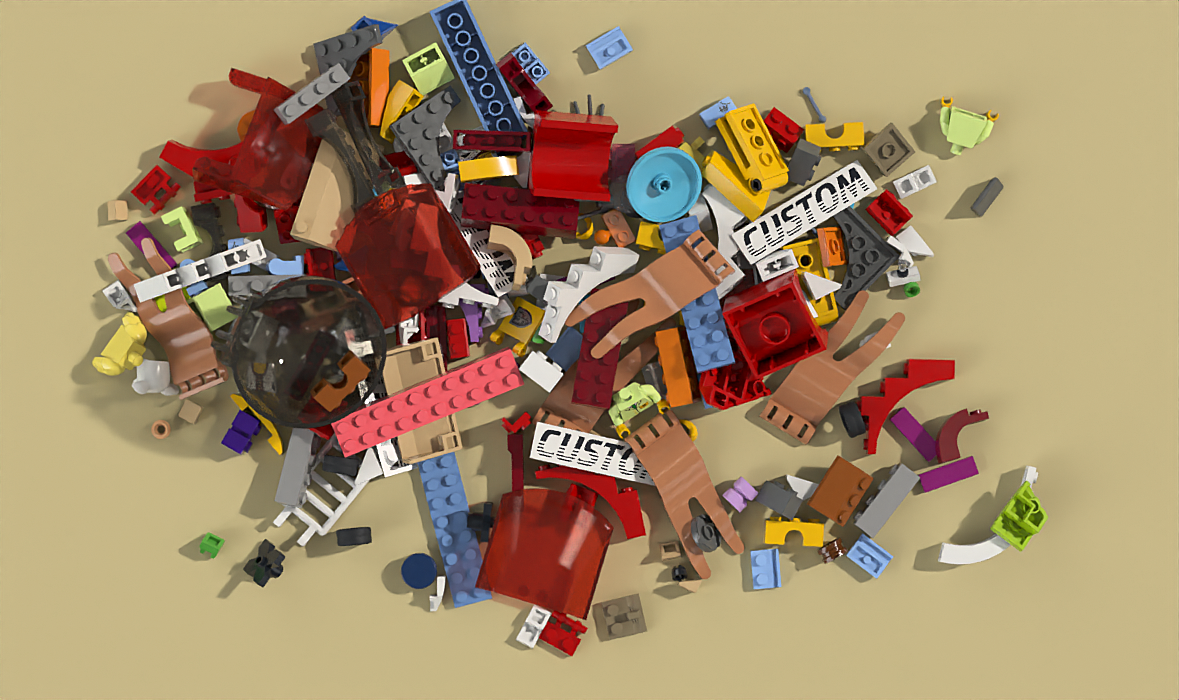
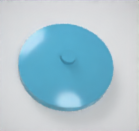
M675 147L656 148L641 156L631 168L626 184L627 197L634 210L643 218L653 222L672 221L686 214L696 203L701 191L702 176L695 160L685 151Z

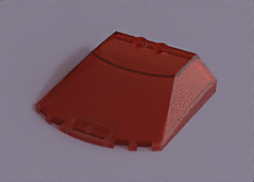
M428 183L409 184L397 189H391L375 197L355 214L351 222L345 226L340 240L335 245L382 329H388L408 321L471 280L481 268L477 258L432 184Z
M530 488L505 493L501 498L475 588L492 591L587 620L614 527L593 506L564 492Z

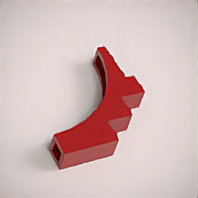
M271 112L256 132L242 142L228 148L216 150L197 149L185 146L174 140H168L159 158L197 180L208 177L211 172L210 165L226 175L232 174L228 164L230 158L236 153H258L260 169L261 167L265 168L270 159L267 157L270 152L263 148L268 147L272 140L270 135L273 130L276 131L281 121L276 112Z
M907 359V363H903V374H906V378H883V381H880V393H883V397L860 396V400L856 401V405L861 416H867V419H864L867 439H863V450H866V454H876L877 440L882 425L889 412L903 397L925 384L939 380L955 379V360Z
M560 464L553 468H550V465L539 466V470L535 471L536 479H569L595 490L616 511L624 526L627 539L646 535L637 489L633 490L632 487L621 489L622 492L618 493L615 477L600 473L594 474L591 471Z

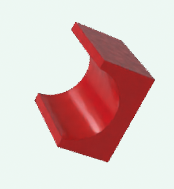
M535 110L527 186L533 196L610 202L611 194L608 185L609 155L615 133H618L619 127L611 116Z
M796 269L725 298L722 314L756 380L827 350L828 332L826 328L822 329L814 319L802 293Z

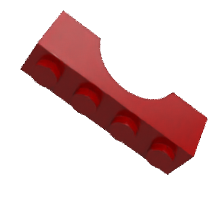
M236 153L230 158L228 166L232 172L231 187L235 192L234 206L237 208L238 213L237 225L240 227V233L263 232L268 227L266 208L254 202L248 189L250 179L260 172L258 153Z

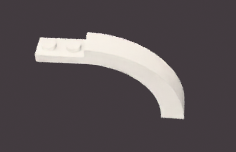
M1026 465L1021 485L1025 481H1029L1031 488L1032 483H1036L1038 472H1036L1035 467ZM997 534L981 542L969 545H953L942 542L938 561L949 564L981 562L1001 553L1011 544Z

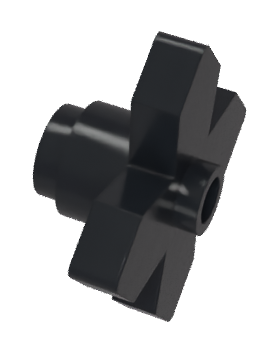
M485 502L483 512H468L467 528L481 531L480 542H489L490 530L494 528L495 517H492L493 502Z
M265 539L259 546L258 556L249 560L243 570L248 575L254 577L253 581L263 588L270 578H278L282 574L283 565L281 563L285 556L282 552L275 549V545Z

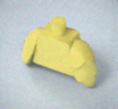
M127 312L122 318L124 326H120L102 351L101 355L103 357H95L92 361V365L98 372L115 376L123 373L125 369L132 370L134 366H140L143 363L142 355L146 351L144 343L147 332L139 316L132 312Z

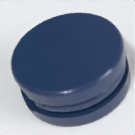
M414 553L403 562L401 575L408 586L414 589H423L431 585L435 580L437 565L431 556L425 553Z

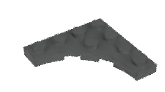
M379 24L313 43L320 75L333 65L340 63L348 76H351L357 65L356 61L360 56L383 43ZM347 82L325 97L329 118L349 114Z
M451 85L389 126L433 190L442 185L445 178L448 177L439 151L441 128L450 111L461 102Z
M850 206L832 216L840 226L848 248L847 270L841 283V288L834 294L835 301L845 311L859 291H866L900 257Z

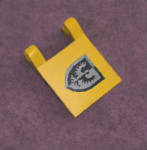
M517 297L512 304L515 308L514 314L508 315L503 319L498 329L491 334L490 340L497 345H501L506 333L519 340L512 350L518 356L523 357L530 340L543 321L545 310Z

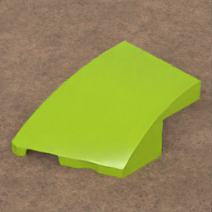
M1025 481L990 528L1020 552L1024 550L1031 537L1040 532L1048 519V515L1041 507L1038 497H1035L1031 490L1029 481Z

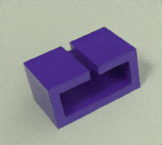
M239 410L231 424L233 426L228 429L221 444L239 454L248 453L253 444L250 442L254 435L257 436L262 429L260 419L246 411Z

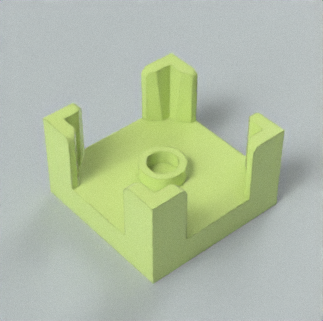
M181 206L161 216L164 224H169L171 227L181 223L180 227L184 235L187 234L186 237L174 242L178 252L184 253L203 244L187 208Z

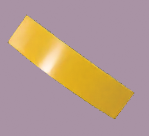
M232 394L230 397L242 411L249 407L273 436L267 441L279 455H282L284 453L283 441L269 415L248 398Z

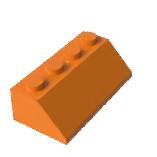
M372 48L366 54H362L356 61L357 65L347 81L349 114H346V127L379 128L382 126L389 95V50Z
M686 327L655 332L654 342L656 347L659 348L660 353L658 361L659 365L663 367L664 372L662 374V381L666 385L668 392L666 393L667 403L672 408L702 401Z

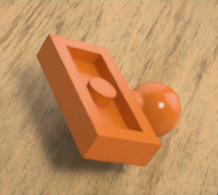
M619 207L601 216L608 230H598L595 233L594 240L597 244H606L610 237H612L617 247H626L636 241Z

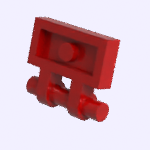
M156 165L137 184L131 193L145 206L149 201L153 202L154 205L149 210L155 215L159 210L162 211L171 197L174 198L177 195L176 192L181 186L175 182L170 187L167 183L171 177L159 165ZM163 188L166 193L158 200L155 195Z
M554 609L551 616L557 619L555 624L547 621L539 639L573 656L581 641L579 637L575 636L577 631L585 634L588 628L582 625L581 621H575L566 616V613H560ZM564 623L572 627L571 631L568 632L560 628L561 624Z

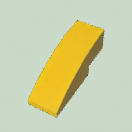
M516 156L458 162L462 183L519 175Z

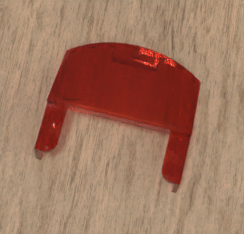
M231 67L229 73L230 83L236 87L261 94L235 165L231 166L208 157L199 158L192 169L193 180L287 210L298 199L303 197L327 126L324 109L320 105L315 104L294 121L284 125L273 109L296 92L270 77L266 79Z

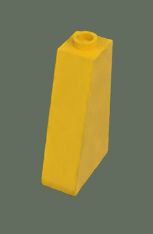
M716 151L710 157L707 155L701 163L703 166L701 175L749 220L754 222L764 211L771 190L759 195L752 193L749 188V180L745 181L738 165Z

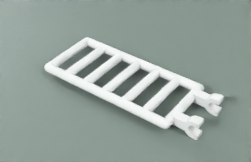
M335 433L316 454V463L312 467L310 474L316 483L340 501L341 504L335 511H332L306 489L307 500L329 517L324 525L320 526L301 509L284 505V510L273 522L278 527H281L291 513L305 522L309 528L297 541L301 546H305L315 532L324 536L369 482L368 480L361 484H355V479L352 476L336 473L353 487L350 493L345 496L314 471L320 462L324 463V456L332 447L343 454ZM370 447L374 449L377 459L382 466L377 447ZM355 454L347 457L358 460V467H361L363 461Z

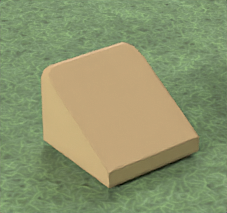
M186 399L178 416L192 424H196L204 407Z
M682 580L678 582V585L696 593L702 580Z

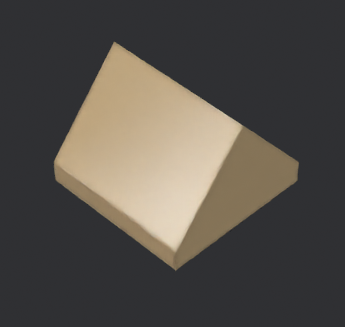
M108 201V221L128 220L127 201Z
M678 541L659 544L662 561L681 557Z

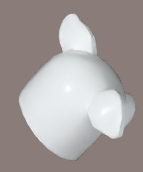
M143 359V363L140 366H136L137 379L133 381L134 383L131 386L137 393L161 392L165 396L177 395L179 393L178 387L170 383L169 362Z

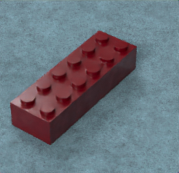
M465 183L461 227L490 230L491 224L509 228L516 233L576 239L580 201L569 198L533 196L529 189Z
M593 288L590 296L601 289ZM628 302L607 307L586 318L571 404L604 410L610 409L621 342L600 359L592 357L591 350L609 331L626 318Z

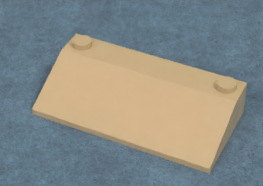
M326 126L290 235L295 240L349 255L384 146L346 131Z
M438 337L377 351L387 395L445 372ZM455 413L397 436L402 463L413 464L463 449Z

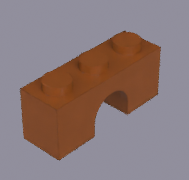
M349 350L337 363L344 372L343 378L339 382L330 383L323 377L310 391L313 398L329 412L338 408L345 396L350 395L355 390V386L360 381L365 380L371 371L368 365L352 350Z

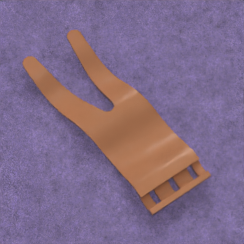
M697 230L682 245L658 258L636 275L603 288L585 299L572 310L565 321V325L572 327L607 307L640 298L643 299L646 303L643 308L620 321L591 350L592 357L600 359L626 337L666 320L700 296L715 289L727 276L732 275L735 270L700 230ZM701 239L702 242L698 244L695 248H693L692 245L697 240ZM712 252L714 255L705 261L704 258ZM721 266H724L725 269L717 275L715 272Z
M144 238L141 241L144 255L156 274L160 275L172 271L158 253L151 238ZM118 253L109 254L108 261L113 273L131 294L142 323L162 345L167 354L174 385H179L182 390V394L179 395L180 400L227 381L229 378L228 370L217 359L212 334L206 324L188 305L182 288L164 294L167 306L165 312L158 308L154 298L140 303L133 284L139 283L141 280L125 266Z
M864 290L859 291L842 317L828 331L827 350L799 361L770 397L759 417L806 445L818 424L846 388L890 344L904 323L905 315L901 312L895 313L864 345L843 360L835 361L833 354L852 330L869 298L868 292ZM775 407L777 408V411L771 418L768 415L771 412L772 408ZM788 416H790L792 420L788 427H786L784 423ZM805 425L808 428L805 431L804 435L801 436L799 435V433Z
M639 299L628 302L626 317L637 310L640 303ZM667 318L655 332L675 328V320ZM655 332L618 362L612 396L623 389L659 351L654 342ZM579 358L553 388L535 415L532 424L537 425V422H540L546 413L549 416L545 424L558 426L561 422L564 424L563 428L589 433L605 411L604 409L571 404Z
M666 407L663 409L664 414L659 412L624 440L633 449V453L653 480L691 565L700 578L708 579L711 576V570L705 560L703 551L697 546L691 533L693 518L688 505L690 498L695 497L724 541L736 554H741L744 551V544L732 526L698 449L681 426L675 413ZM667 415L672 423L668 425L662 416ZM650 425H652L657 431V434L655 436L652 433V431L648 428ZM638 436L643 445L640 446L634 437Z

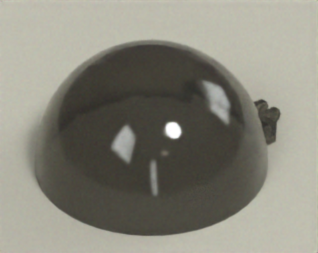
M316 275L289 277L269 285L261 292L250 288L246 298L233 294L231 299L243 305L242 309L227 306L226 310L238 316L231 333L217 330L215 333L219 338L227 340L226 344L212 341L210 345L212 348L222 351L219 360L223 365L231 367L236 386L247 404L269 421L291 428L321 427L339 421L353 413L369 398L376 388L384 370L387 353L385 331L372 305L352 287L335 279ZM349 350H352L368 365L371 371L365 380L360 381L355 386V390L350 395L345 396L338 408L329 412L313 398L310 391L323 377L330 383L339 382L343 378L344 372L337 363Z

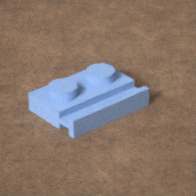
M619 26L586 45L600 70L633 51Z
M568 327L556 343L546 352V355L563 368L564 371H567L579 358L583 335L573 327Z
M863 533L846 554L847 557L876 579L893 558L891 554Z
M778 548L750 551L753 589L781 587Z

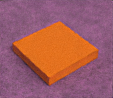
M828 227L817 229L823 267L847 264L841 228Z

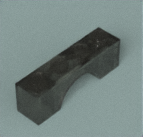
M214 202L191 206L194 226L204 228L212 238L213 248L209 257L227 251V245L223 244L222 237L225 236L223 225L219 224V218L221 217L220 207H216ZM231 270L207 278L204 282L209 283L228 279V274H231Z

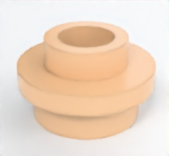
M158 420L153 423L151 431L154 437L164 439L169 436L171 427L167 421ZM159 426H163L165 428V431L163 433H160L158 431Z

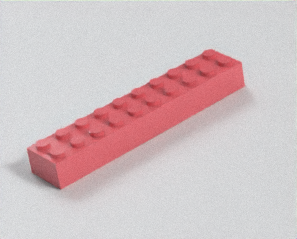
M506 347L330 419V422L344 456L348 457L524 385L511 349Z

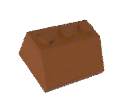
M837 455L807 505L844 527L874 478Z

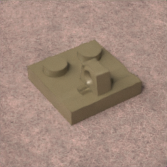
M891 122L862 147L886 177L915 153L914 149Z
M639 593L601 602L610 640L647 632Z

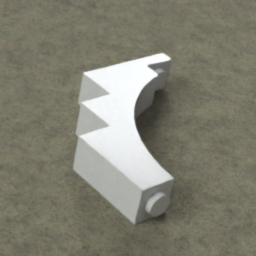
M709 183L703 189L704 192L702 194L716 219L719 237L718 251L735 270L732 275L727 276L716 287L720 300L746 279L743 272L733 261L742 251L731 235L735 233L734 230L744 223L747 218ZM721 266L715 273L718 275L725 267Z
M259 239L133 285L141 303L266 258V254Z

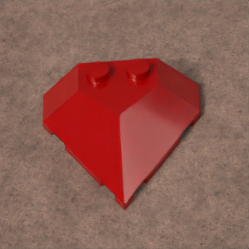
M728 332L736 363L702 372L698 386L706 403L719 410H725L772 395L771 390L764 385L763 377L755 379L739 345L730 332Z

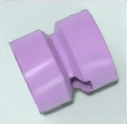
M740 477L734 483V488H729L722 496L736 510L741 512L747 506V501H752L759 493L743 477Z

